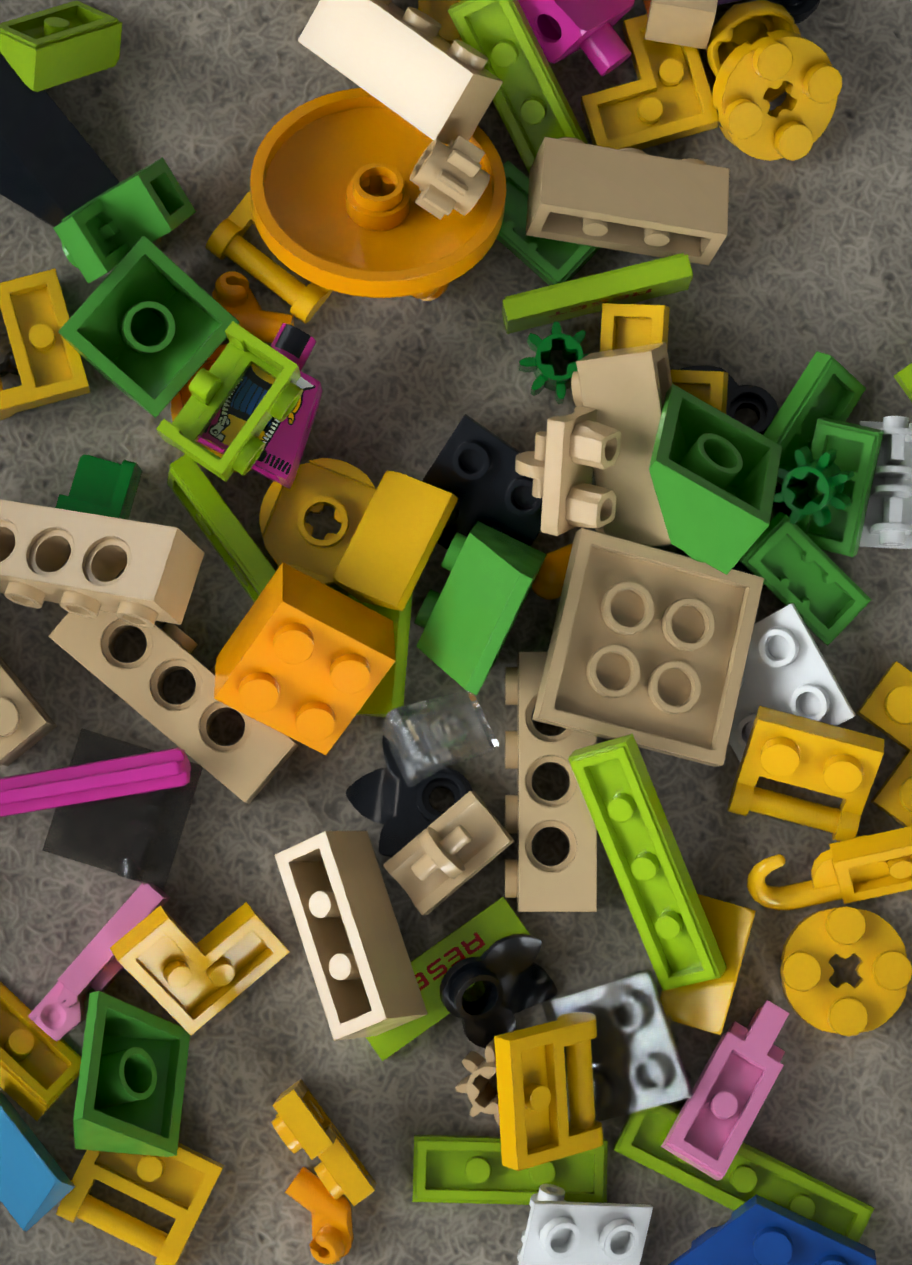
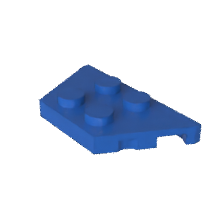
M756 1194L734 1210L730 1219L725 1224L711 1227L691 1242V1248L668 1265H876L875 1250Z

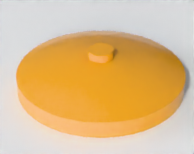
M364 89L341 90L320 96L295 108L278 121L266 134L258 147L251 169L252 215L260 236L270 251L290 270L314 284L336 292L369 298L415 295L436 289L459 278L473 268L492 247L499 234L504 217L506 201L504 166L492 141L477 126L469 142L485 152L479 164L482 165V170L490 174V180L480 199L468 214L463 216L453 209L449 216L444 214L440 220L415 203L421 190H419L418 185L410 181V175L416 163L433 140Z

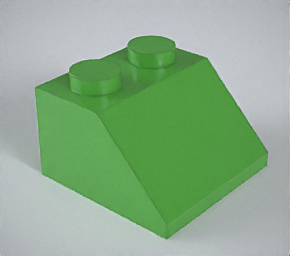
M674 384L671 385L665 395L649 472L671 544L683 550L690 558L706 563L727 575L770 525L782 446Z
M479 521L469 532L468 537L457 532L441 564L442 568L451 572L441 593L430 589L415 619L414 624L424 628L416 647L461 687L478 695L505 644L547 554Z

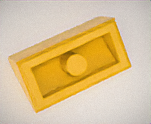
M387 470L334 572V582L361 602L403 611L458 498L450 492L400 472Z
M698 894L727 968L721 978L662 990L655 1016L721 1036L756 910Z
M0 982V1087L30 1116L38 1121L79 1077L81 1056L63 1039L56 1042L28 1017L32 1010Z

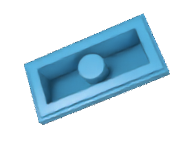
M0 1091V1201L22 1230L27 1232L72 1191L75 1185Z

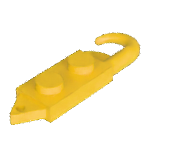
M912 826L872 835L858 836L854 839L829 844L830 849L822 852L814 860L811 869L812 880L779 887L768 885L765 882L767 875L785 864L786 859L781 854L767 857L755 864L747 878V889L752 899L765 908L777 911L795 910L843 899L844 904L912 890Z

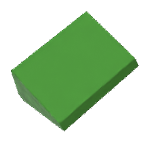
M143 235L61 327L58 333L104 378L156 418L227 338L225 330L230 323L234 321L239 324L240 322Z
M101 991L90 993L73 1118L75 1149L161 1157L177 1155L190 1034L183 1027Z

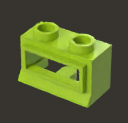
M234 321L225 330L229 343L209 371L203 367L195 375L188 388L191 397L172 424L163 418L156 428L165 442L174 446L225 482L228 481L234 471L243 476L249 472L266 445L258 436L272 417L280 422L284 421L303 393V389L296 385V382L301 377L298 365ZM254 364L276 380L220 458L197 441L249 367Z

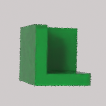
M86 454L82 455L78 462L69 496L59 494L55 508L128 520L143 471L137 463L123 460L122 464Z

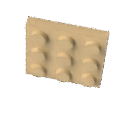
M584 528L575 531L532 720L609 740L633 734L640 748L713 767L723 766L764 578L731 569L726 575L712 566L698 562L690 557Z

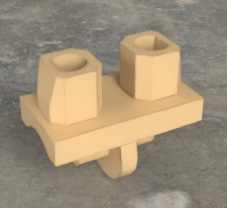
M578 406L574 408V413L548 418L547 431L536 432L535 451H526L516 455L515 471L522 476L533 478L532 496L542 498L540 530L542 533L559 536L575 527L600 528L612 522L615 518L617 495L613 489L592 485L593 467L606 469L615 465L620 455L621 432L596 422L597 409Z
M469 791L383 864V866L406 891L421 915L425 916L503 852L514 840L477 793Z

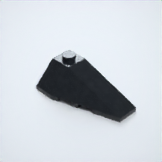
M0 52V194L31 212L35 217L55 227L62 222L63 218L120 182L45 90L35 92L28 88Z

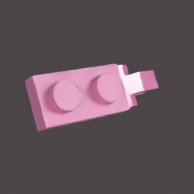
M142 883L57 979L56 985L28 1017L56 1042L62 1040L85 1020L84 1000H86L87 992L91 988L95 991L104 992L124 969L115 958L110 947L160 905L163 907L170 897L155 883Z
M766 1000L764 1005L757 1009L747 1028L736 1021L732 1023L729 1030L721 1036L664 1140L662 1148L717 1181L725 1176L784 1066L780 1062L785 1051L773 1043L790 1013Z

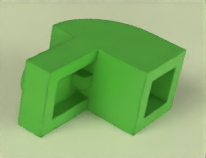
M162 157L63 218L62 222L53 229L61 240L65 256L73 266L81 271L89 284L115 268L143 235L153 242L173 231L196 213V210Z

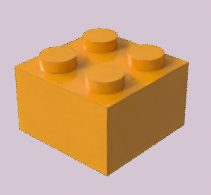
M282 562L216 657L214 699L327 755L396 661L393 620Z

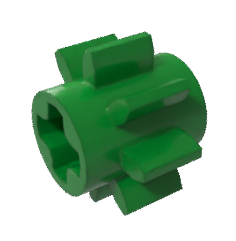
M554 321L551 335L543 340L536 334L530 333L528 335L527 343L530 349L536 352V356L519 360V371L525 373L534 372L536 379L531 387V394L533 396L539 394L545 387L555 391L557 403L563 404L566 389L571 387L572 374L574 371H577L576 361L591 354H583L581 347L586 336L585 330L577 332L572 337L563 334L559 321ZM552 350H562L564 360L574 361L568 364L566 375H554L552 365L542 364L549 361Z
M804 446L795 450L797 468L790 464L779 465L778 477L783 479L782 491L774 495L773 502L780 503L784 501L792 510L790 523L793 525L802 520L806 515L813 514L816 524L819 527H823L831 522L829 505L843 510L851 506L853 501L842 492L844 482L850 480L855 474L854 471L848 470L841 472L840 468L833 463L837 450L832 448L820 456L819 459H813L811 450ZM812 474L819 477L816 488L823 493L814 499L807 495L810 485L802 480Z

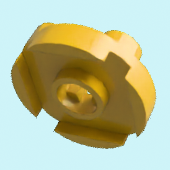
M775 30L766 32L769 35L768 37L760 38L753 44L745 41L729 54L722 64L714 83L712 93L713 107L718 110L719 122L722 127H719L724 137L742 152L761 160L773 161L785 158L794 161L803 158L809 153L813 143L822 135L830 123L836 108L838 95L841 92L842 77L839 71L832 66L827 54L815 43L791 31ZM783 81H785L787 84L785 100L780 106L769 111L770 103L764 99L765 92L769 87L778 89Z
M319 458L309 460V463L300 464L290 489L273 481L261 504L259 524L265 548L279 567L284 562L327 586L336 585L333 580L334 572L376 491L374 484L363 471L354 465L332 458ZM324 506H330L335 509L334 520L342 524L337 534L327 533L323 540L312 537L314 528L309 523H306V517L310 512L320 514Z
M847 906L816 911L795 926L783 945L780 974L784 996L800 1018L821 1031L849 1037L872 1031L883 1025L896 1013L906 996L907 985L912 976L911 962L907 958L905 945L896 930L887 921L871 911ZM837 954L839 957L847 959L854 954L859 959L860 963L855 971L860 979L854 986L843 982L835 987L830 982L829 978L833 975L834 969L829 964V961L834 955Z

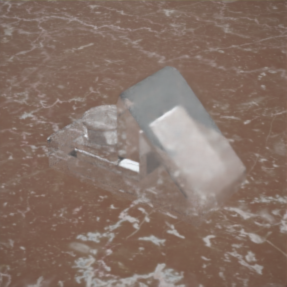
M467 690L395 708L387 713L382 728L383 736L408 787L415 786L444 767L482 757L500 746L475 694Z

